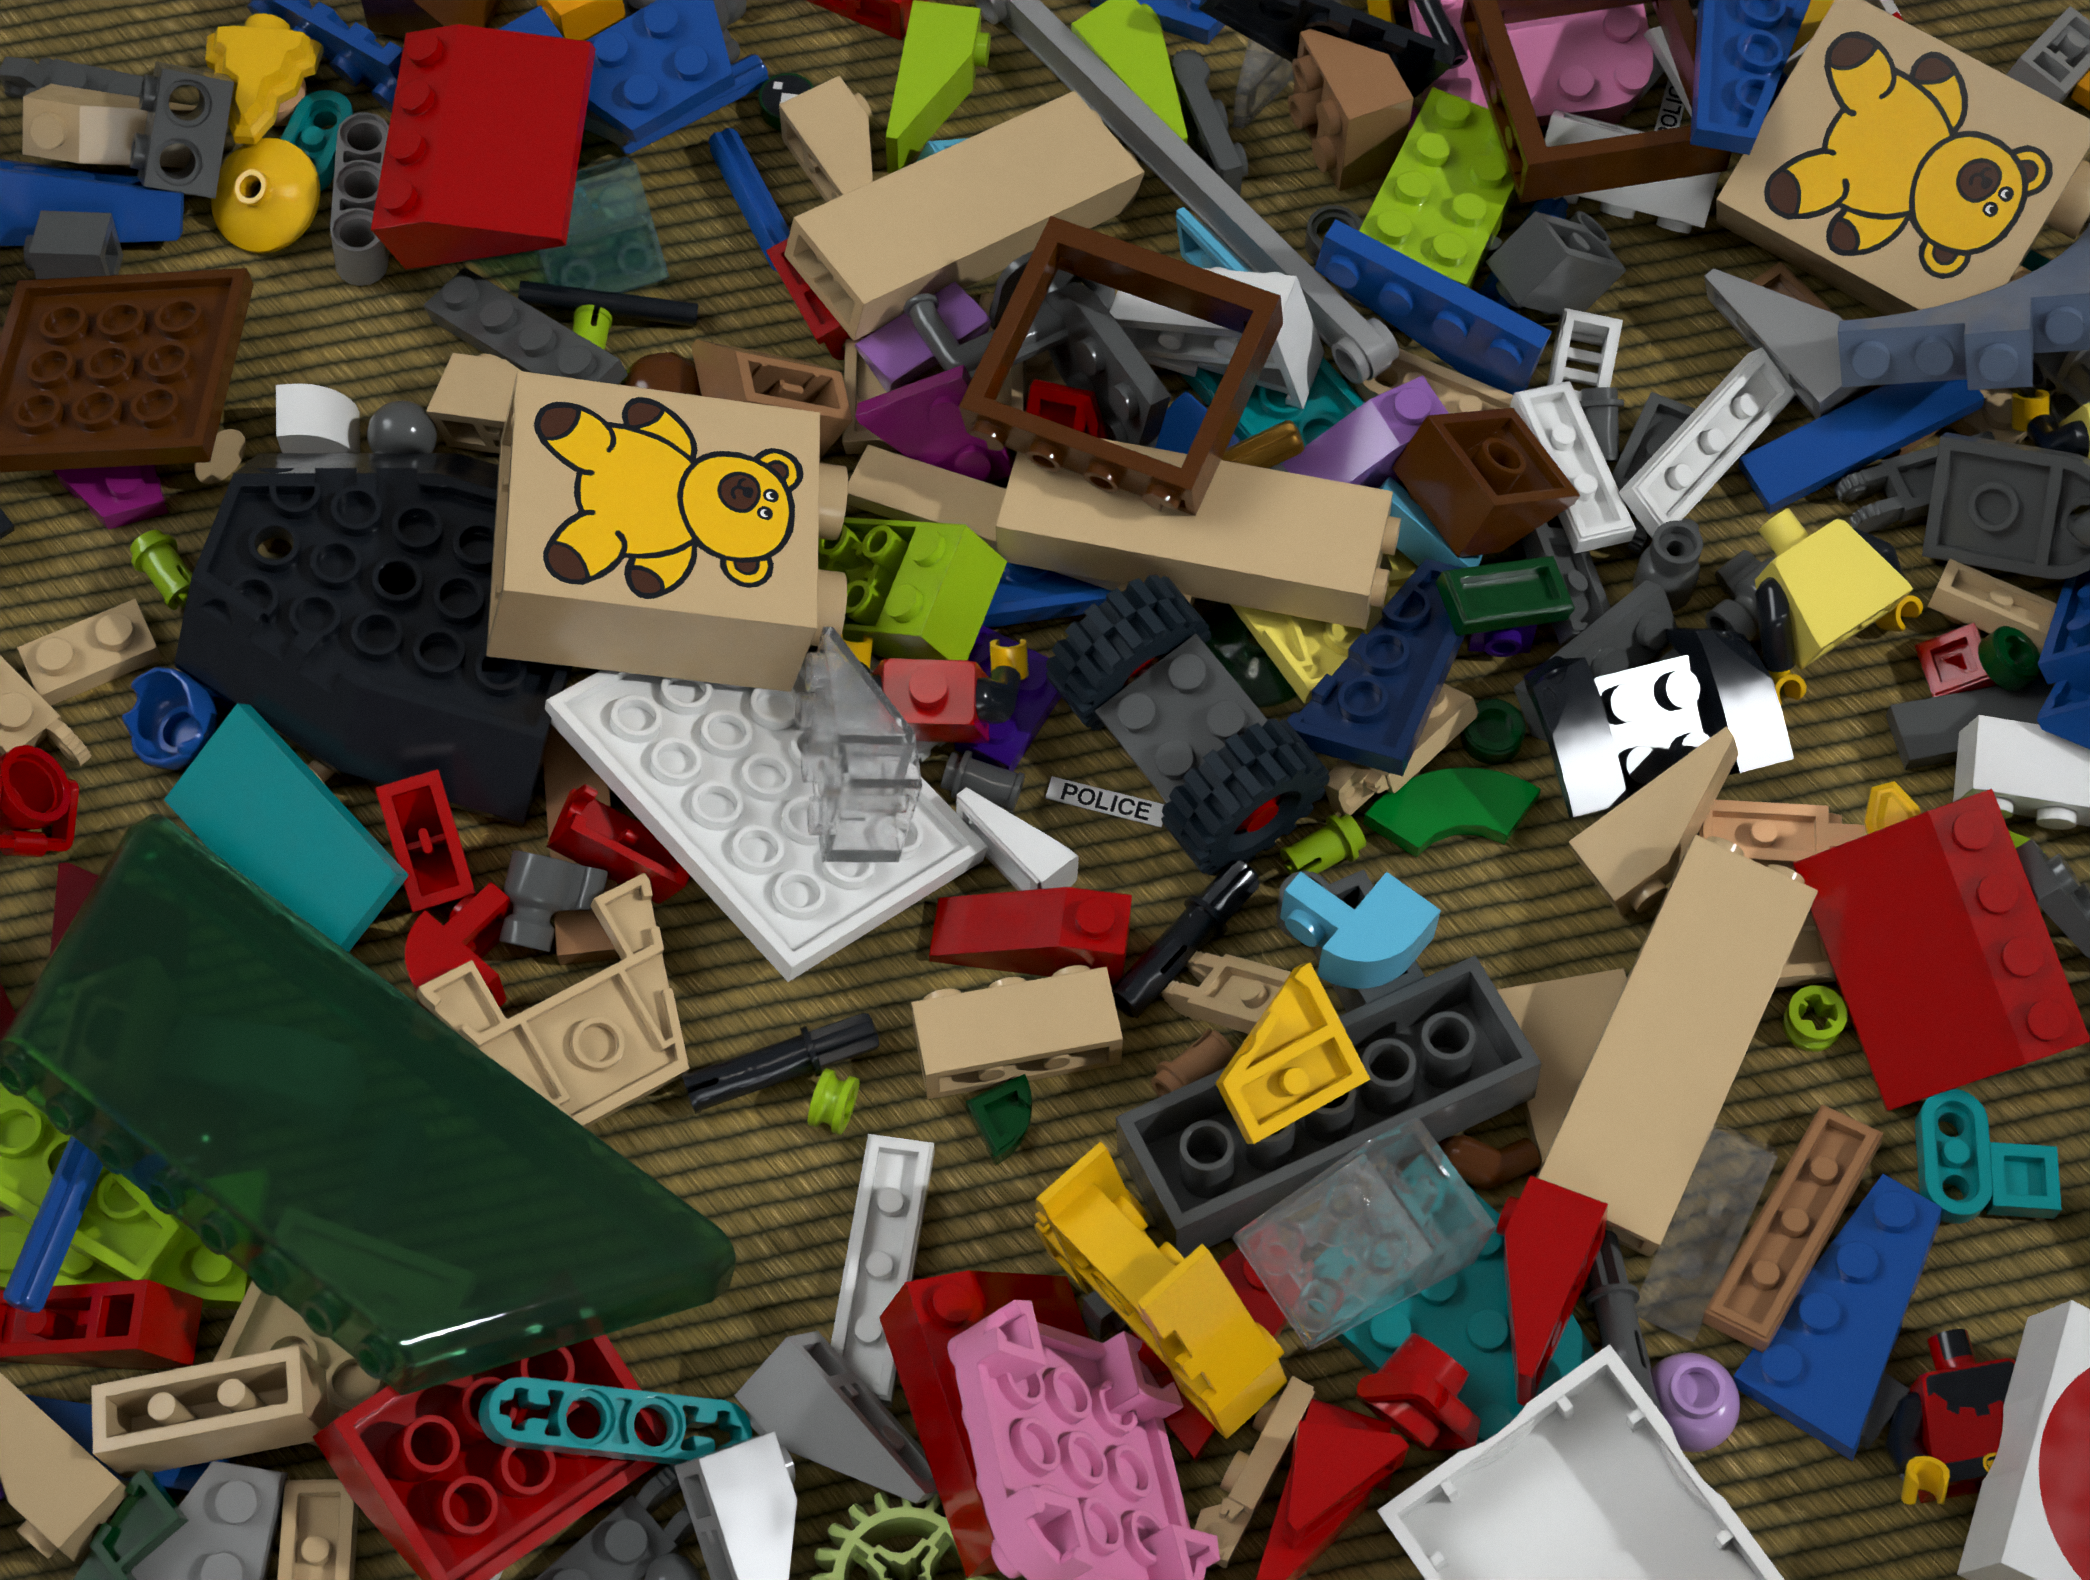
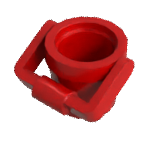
M30 745L16 746L0 757V850L6 856L39 858L44 856L46 851L63 852L70 849L73 845L79 797L78 783L73 779H67L65 771L55 758L40 748ZM53 823L51 837H46L42 832L31 831L46 828Z
M1411 1333L1375 1374L1366 1375L1359 1381L1355 1397L1384 1422L1392 1424V1428L1413 1441L1422 1450L1465 1449L1476 1445L1481 1420L1457 1398L1469 1373L1452 1357L1423 1337Z

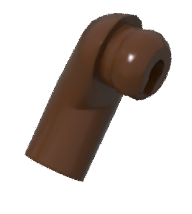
M1453 1135L1440 1141L1436 1149V1158L1442 1162L1447 1172L1481 1190L1494 1189L1540 1166V1156L1537 1148L1530 1139L1525 1137L1500 1149H1496L1470 1136Z

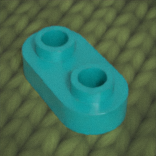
M332 90L315 91L305 96L296 106L281 137L282 140L299 147L312 160L319 176L320 191L324 190L334 178L339 126L345 118L354 114L350 101L341 93ZM333 125L330 129L322 130L325 126Z
M1951 1089L1928 1097L1916 1116L1915 1137L1920 1195L1942 1207L1941 1221L1961 1224L1975 1219L1992 1197L1988 1117L1983 1105L1973 1095L1963 1090ZM1938 1122L1951 1123L1957 1129L1958 1136L1949 1137L1943 1134L1939 1129ZM1952 1184L1959 1188L1963 1199L1953 1200L1949 1198L1943 1191V1185Z

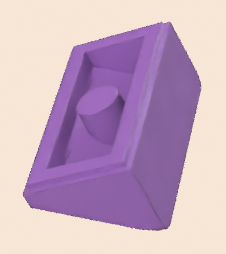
M955 281L934 294L939 300L937 311L960 345L989 331L991 319ZM905 313L855 344V348L886 392L903 387L939 364L918 334L911 318L905 315Z

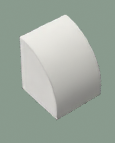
M312 384L276 385V437L282 453H360V415L357 406L347 396L327 387Z

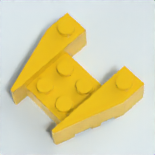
M1101 1141L1036 1198V1208L1039 1211L1035 1214V1219L1038 1221L1035 1224V1230L1047 1253L1087 1295L1095 1291L1169 1367L1180 1392L1226 1440L1288 1384L1278 1360L1284 1355L1283 1349L1262 1325L1254 1322L1210 1251L1201 1244L1184 1258L1167 1241L1157 1248L1145 1231L1148 1225L1144 1220L1148 1214L1138 1200L1125 1188L1107 1147Z

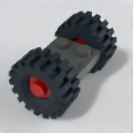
M1149 575L1144 583L1140 578L1128 582L1126 590L1121 592L1116 588L1106 594L1107 600L1099 606L1095 603L1084 611L1087 616L1080 623L1072 622L1065 630L1069 636L1066 639L1058 640L1052 648L1055 656L1047 659L1045 667L1049 671L1045 674L1050 683L1087 728L1090 726L1092 730L1100 731L1105 725L1165 800L1166 804H1164L1162 809L1164 817L1161 818L1163 825L1203 874L1207 873L1209 876H1216L1231 861L1239 859L1247 864L1254 860L1255 855L1261 850L1266 852L1276 845L1275 840L1281 835L1285 834L1288 836L1297 827L1296 821L1299 818L1307 817L1314 809L1311 803L1320 800L1326 790L1323 787L1329 784L1330 776L1327 774L1329 771L1288 721L1282 719L1278 722L1276 718L1266 719L1206 646L1205 643L1211 639V632L1208 630L1210 627L1170 578L1163 576L1160 579L1158 575Z

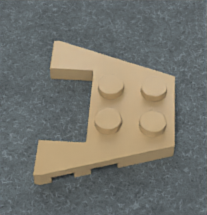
M646 873L595 897L590 905L621 958V961L509 1019L503 1015L472 960L419 986L416 993L420 1002L570 1137L682 1077L683 1073L689 1070L673 988H669L662 955L664 946L660 927L656 926L651 903L653 896L651 884Z

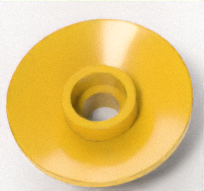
M261 138L256 145H242L220 167L216 198H211L212 214L219 231L233 245L252 253H272L290 246L306 232L316 215L320 201V180L317 170L309 156L299 147L288 141L278 138ZM261 182L260 192L251 198L253 189Z

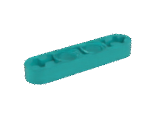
M527 1377L510 1378L490 1389L482 1398L478 1411L479 1422L485 1435L494 1443L502 1446L677 1465L715 1451L714 1439L710 1437L692 1436L683 1440L686 1427L702 1428L714 1423L719 1418V1429L730 1432V1442L719 1446L717 1450L752 1438L751 1422L746 1412L737 1404L726 1400ZM515 1394L518 1395V1406L520 1408L540 1411L550 1406L549 1396L554 1399L547 1419H527L517 1424L515 1430L511 1429V1417L500 1414L499 1406L512 1400ZM583 1400L596 1408L600 1418V1426L592 1439L579 1438L570 1431L567 1425L566 1414L568 1407L573 1401ZM641 1408L657 1410L663 1416L666 1422L667 1433L661 1445L652 1447L638 1439L634 1429L636 1414ZM547 1425H548L549 1435H546V1434L544 1433V1432H545V1429H546V1427H547Z

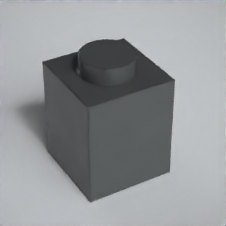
M40 211L34 235H27L24 243L25 265L28 270H34L36 279L118 275L123 259V252L112 213Z

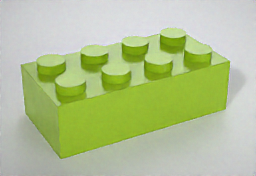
M1432 87L1359 230L1365 235L1469 289L1472 288L1489 249L1517 194L1489 109Z

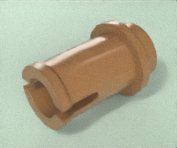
M1208 1028L1196 1042L1171 1063L1168 1061L1160 1062L1156 1067L1157 1074L1151 1079V1085L1159 1097L1227 1067L1235 1055L1234 1049L1218 1031H1212L1211 1028Z

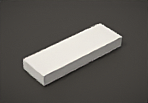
M1568 381L1514 393L1510 407L1515 409L1581 495L1574 505L1558 514L1574 554L1632 541L1636 531L1635 525L1623 499L1618 494L1619 489L1571 382Z

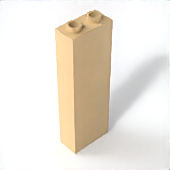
M1074 90L794 217L784 256L853 341L880 329L902 315L906 301L915 295H934L954 281L964 289L1004 270L1014 260L1035 249L1050 216L1090 229L1130 210L1145 171L1140 167L1135 156L1126 150L1108 130L1099 114L1090 109Z
M1103 439L1180 468L1187 456L1185 453ZM1017 451L995 528L997 553L1008 563L1120 584H1128V582L1140 578L1144 583L1149 575H1158L1160 579L1166 576L1170 578L1182 594L1195 598L1366 629L1371 605L1383 607L1390 570L1381 569L1380 564L1383 553L1395 555L1401 518L1390 516L1393 491L1223 460L1220 461L1196 516L1163 506L1161 511H1158L1146 504L1139 495L1120 488L1115 493L1103 491L1088 483L1084 475L1065 468H1061L1057 472L1043 469L1032 463L1026 454Z
M1695 834L1684 853L1547 1155L1536 1175L1539 1179L1607 1203L1606 1230L1614 1232L1620 1244L1647 1257H1650L1662 1243L1818 890L1805 885L1804 878L1794 870L1777 864H1770L1766 867L1744 857L1743 850L1733 842L1715 836L1705 839Z

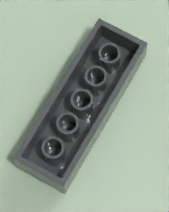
M1476 955L1339 1016L1370 1080L1255 1144H1247L1216 1085V1081L1225 1068L1117 1116L1118 1153L1165 1241L1170 1243L1186 1258L1201 1244L1206 1248L1212 1247L1535 1098L1541 1061Z

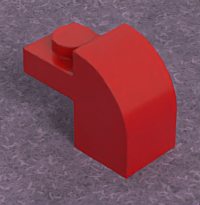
M490 882L477 895L470 894L464 897L454 907L448 922L444 926L426 910L414 922L405 945V964L415 993H417L419 986L472 960L499 1008L507 1001L499 974L482 960L500 942L498 940L503 919L510 915L513 909L510 898L495 884ZM419 1000L422 1009L428 1017L461 1045L464 1041Z

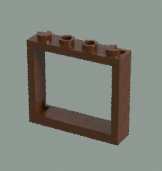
M1690 0L1463 1L1460 24L1520 203L1727 171L1732 152L1691 145V125L1547 147L1505 24L1652 3L1692 109L1697 19L1694 18L1689 5Z
M1050 216L959 405L966 432L971 436L985 440L988 449L1000 451L1007 447L1026 454L1032 463L1043 469L1057 472L1061 468H1065L1084 475L1088 483L1103 491L1115 493L1120 488L1141 496L1146 504L1158 511H1161L1162 507L1166 506L1196 516L1283 326L1281 295ZM1058 269L1242 333L1241 339L1181 468L995 401Z

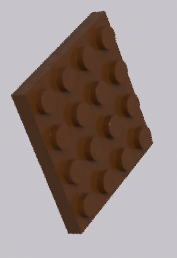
M247 268L17 280L0 337V472L210 462L254 286Z

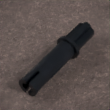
M1236 859L1231 861L1198 897L1194 895L1189 896L1184 902L1186 909L1149 946L1147 951L1117 983L1111 987L1115 1006L1125 1015L1131 1018H1138L1167 985L1182 972L1196 951L1199 952L1214 936L1221 937L1227 932L1226 922L1259 888L1258 874L1246 863Z
M861 1013L809 1032L807 1027L804 1026L800 1028L801 1034L691 1073H683L682 1077L695 1114L709 1107L801 1075L805 1076L815 1072L816 1077L821 1076V1068L876 1050L879 1047V1037L872 1018L868 1013Z

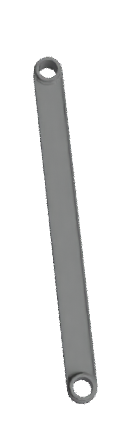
M974 0L977 8H981V14L986 20L995 25L1001 21L1071 91L1075 90L1090 109L1099 114L1103 123L1253 272H1279L1285 275L1297 276L1318 336L1331 348L1335 363L1347 379L1358 385L1365 380H1372L1391 367L1392 362L1399 357V347L1385 324L1376 318L1366 321L1040 0Z

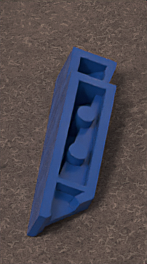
M0 159V246H24L27 235H34L40 211L112 213L119 242L176 241L183 233V192L143 186L138 176Z
M2090 570L2075 577L2065 578L2038 661V666L2047 685L2055 683L2037 716V721L2042 730L2087 749H2090Z

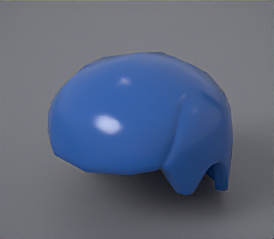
M154 667L137 676L132 681L131 688L137 695V701L132 710L122 715V720L132 737L133 751L146 765L169 770L186 768L194 761L216 732L217 706L214 698L203 685L195 681L188 674L176 669Z

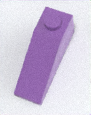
M1422 375L1369 399L1306 445L1301 454L1284 461L1282 465L1290 473L1378 489L1389 476L1399 483L1401 480L1392 467L1427 415L1449 413Z

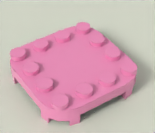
M1408 0L1414 31L1432 38L1415 1ZM1440 0L1468 55V60L1457 68L1448 69L1423 91L1422 100L1425 103L1432 87L1488 108L1460 24L1464 0ZM1644 4L1505 24L1540 126L1549 125L1551 115L1555 109L1611 124L1619 123L1622 116L1639 102L1653 71V49L1643 35L1649 30Z
M1028 1300L1011 1301L966 1331L956 1335L948 1342V1354L955 1366L956 1379L963 1407L962 1419L968 1430L977 1471V1488L983 1499L985 1512L995 1538L991 1544V1552L996 1566L1005 1576L1012 1579L1023 1575L1027 1580H1204L1206 1568L1220 1560L1218 1540L1216 1535L1197 1531L1190 1527L1163 1421L1164 1418L1184 1407L1175 1383L1172 1382L1162 1389L1159 1387L1147 1366L1138 1357L1137 1352L1140 1351L1142 1341L1122 1331L1106 1342L1101 1343L1036 1322L1032 1301Z

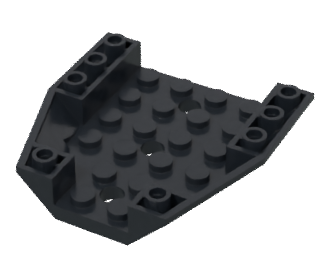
M459 453L257 454L233 473L192 574L174 662L177 669L188 674L195 681L233 706L237 703L251 705L280 737L340 776L382 786L438 769L450 807L521 827L525 826L543 774L544 749L552 728V718L545 710L546 700L565 690L573 666L486 656L499 465ZM271 538L284 539L293 546L291 552L281 559L265 558L258 553L257 549L261 543ZM393 573L407 574L416 582L409 592L400 595L386 592L380 586V583L386 576Z

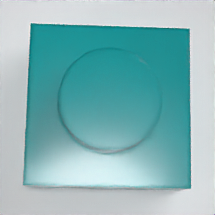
M1990 1142L1993 1193L1986 1205L1987 1215L2055 1219L2062 1210L2057 1146Z

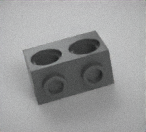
M158 61L155 62L154 75L144 74L140 89L139 109L148 111L144 134H134L130 154V168L139 169L138 179L143 186L216 198L234 81L228 75ZM181 85H192L199 92V103L188 114H176L169 107V97L172 91ZM171 144H183L190 150V160L187 166L177 172L165 171L160 166V155Z

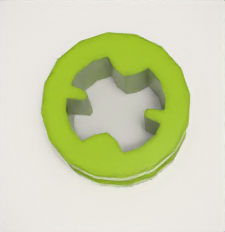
M1810 985L1801 988L1792 996L1782 1017L1783 1030L1787 1038L1796 1047L1805 1051L1819 1052L1828 1049L1837 1041L1847 1022L1846 1005L1834 990L1825 986ZM1807 1007H1814L1818 1017L1829 1018L1822 1030H1816L1812 1020H1801Z
M826 1068L817 1083L811 1100L807 1120L808 1125L819 1127L821 1123H828L831 1126L832 1133L842 1135L849 1123L856 1103L860 1084L859 1078L849 1076L847 1080L841 1081L836 1077V1071Z

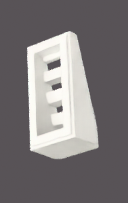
M1564 308L1558 323L1547 386L1562 383L1564 379L1593 385L1595 388L1610 387L1623 320ZM1570 340L1602 346L1601 353L1569 347ZM1566 360L1598 366V372L1593 373L1565 367ZM1574 390L1578 400L1581 401V391Z
M967 787L957 794L956 813L987 844L988 848L985 857L1018 891L1071 887L1076 882L1079 856L1072 850Z

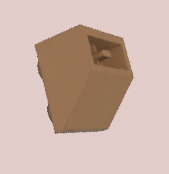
M1313 29L1300 32L1298 55L1292 61L1295 81L1293 95L1288 97V108L1295 126L1298 129L1304 128L1312 141V152L1318 168L1321 172H1329L1338 191L1388 175L1407 138L1414 99L1389 54Z
M696 339L691 346L702 396L820 412V459L853 421L842 373L799 359Z

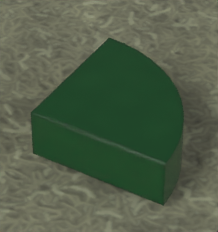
M1025 1074L966 1101V1111L995 1165L1003 1162L1017 1150L1029 1130L1032 1116V1094Z

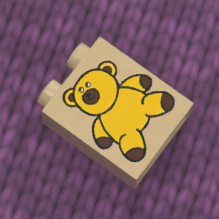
M1834 0L1764 118L1750 155H1742L1716 199V223L1886 316L1936 307L1966 299L1998 288L2031 273V270L2021 265L2045 225L2075 240L2090 216V163L2085 161L2090 152V119L1864 0Z
M517 371L500 441L486 656L791 692L810 645L837 647L844 626L847 605L846 574L844 572L818 569V538L835 541L839 538L844 522L848 496V472L846 466L819 463L820 412Z

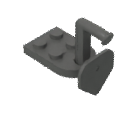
M1033 251L1014 260L999 276L989 316L991 319L990 326L993 331L961 345L937 311L939 300L935 295L919 294L906 301L903 307L905 315L911 318L918 334L944 371L964 364L971 379L973 378ZM1058 269L1013 365L1048 350L1066 386L1095 392L1109 440L1155 448L1171 394L1109 310L1115 299V289Z
M1946 432L1940 436L1922 556L1946 561L1952 559L1963 564L2048 579L2071 578L2089 571L2090 459L2070 452Z

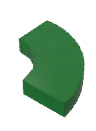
M1467 767L1441 769L1411 778L1395 794L1388 791L1367 811L1363 824L1416 858L1432 843L1454 835H1478L1505 845L1538 800L1541 789L1528 781L1495 770Z

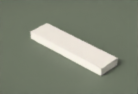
M1760 348L1748 353L1618 492L1652 539L1656 529L1663 523L1681 521L1796 396L1794 390L1765 350Z
M868 1134L831 1346L885 1407L892 1408L898 1372L879 1316L904 1283L913 1281L935 1148L934 1143Z

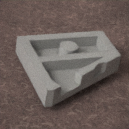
M212 1461L178 1506L189 1521L135 1566L131 1573L136 1580H267L284 1497V1484L288 1473Z

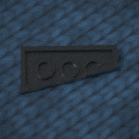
M1201 0L1198 8L1200 11L1291 63L1298 55L1300 32L1308 29L1389 54L1414 99L1453 66L1457 51L1455 46L1333 0Z

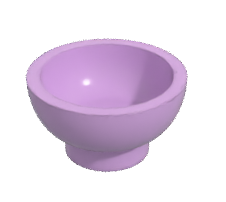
M1678 1353L1661 1360L1651 1369L1656 1395L1659 1399L1663 1416L1672 1427L1674 1436L1682 1451L1702 1452L1720 1445L1730 1436L1739 1417L1740 1397L1732 1376L1720 1363L1698 1353Z

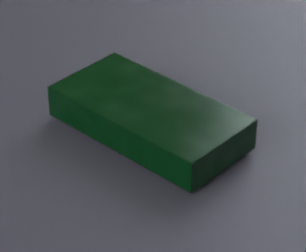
M1554 556L1442 571L1435 582L1456 636L1568 620L1575 610Z

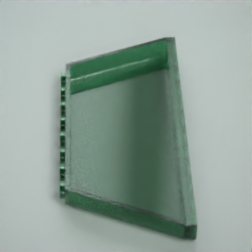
M149 814L126 829L0 1041V1082L7 1091L15 1096L24 1097L47 1115L51 1124L59 1132L65 1135H72L97 1155L106 1169L127 1178L148 1195L150 1201L158 1210L168 1215H174L198 1234L203 1244L210 1251L226 1256L250 1275L255 1285L262 1292L278 1297L301 1315L307 1326L314 1333L321 1337L330 1338L353 1356L366 1374L375 1379H382L402 1396L708 1304L730 1287L736 1266V1254L731 1241L716 1224L160 814Z

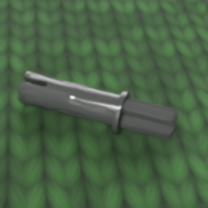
M1606 1230L1604 1241L1588 1275L1591 1292L1586 1295L1585 1305L1588 1311L1595 1313L1602 1343L1601 1348L1603 1349L1609 1344L1612 1346L1663 1415L1659 1399L1656 1395L1646 1344L1642 1336L1635 1304L1640 1299L1639 1291L1636 1286L1628 1283L1617 1235L1610 1230Z

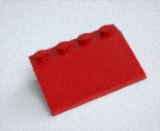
M462 24L406 33L371 224V231L405 269L566 246L596 51L591 42Z
M1992 789L1929 810L1792 864L1794 871L1804 878V884L1818 890L1810 908V913L1886 1111L2090 1042L2087 1029Z
M967 1270L908 1281L904 1283L879 1316L967 1579L999 1572L1000 1570L992 1557L991 1544L995 1538L985 1512L983 1499L977 1488V1471L968 1430L962 1419L963 1407L956 1379L955 1366L948 1354V1342L956 1335L966 1331L1013 1300L1032 1301L1036 1322L1089 1338L1067 1276Z
M566 1272L343 1414L312 1436L350 1497L421 1580H490L658 1464L656 1462L506 1447L496 1444L488 1438L480 1425L478 1411L482 1398L490 1389L510 1378L527 1377L642 1391ZM514 1394L512 1400L499 1406L500 1414L511 1417V1429L515 1430L517 1424L527 1419H547L554 1399L549 1396L550 1406L540 1411L527 1410L518 1406V1395ZM583 1400L573 1401L568 1407L566 1420L570 1431L579 1438L592 1439L600 1426V1418L596 1408ZM641 1408L636 1414L634 1429L638 1439L652 1447L661 1445L665 1439L667 1429L655 1410ZM548 1425L544 1432L546 1435H549Z

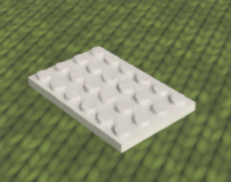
M806 657L791 692L601 670L546 700L545 710L551 716V724L787 982L984 860L988 848L987 844L886 740H868V721L854 719L846 713L841 693Z

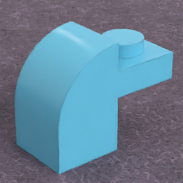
M1300 871L1284 890L1280 919L1285 921L1288 931L1301 943L1310 947L1318 945L1322 948L1317 976L1341 987L1367 989L1393 981L1412 965L1434 938L1441 910L1388 872L1382 876L1354 910Z

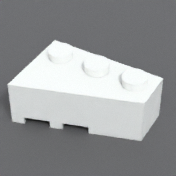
M1222 267L1203 268L1281 295L1283 326L1256 385L1286 393L1285 404L1303 409L1325 352L1297 276L1285 275L1279 272L1233 271ZM1119 290L1110 309L1112 316L1147 363L1195 377L1198 368L1224 375L1242 336V333Z

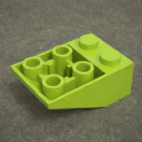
M844 517L842 530L836 541L818 538V569L844 572L846 574L847 605L842 630V638L844 640L863 642V636L868 635L873 639L872 654L887 659L968 661L1007 561L966 524Z

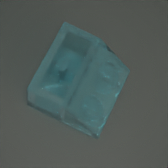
M623 157L577 171L566 246L533 251L545 283L622 293L670 278L637 165L629 158Z

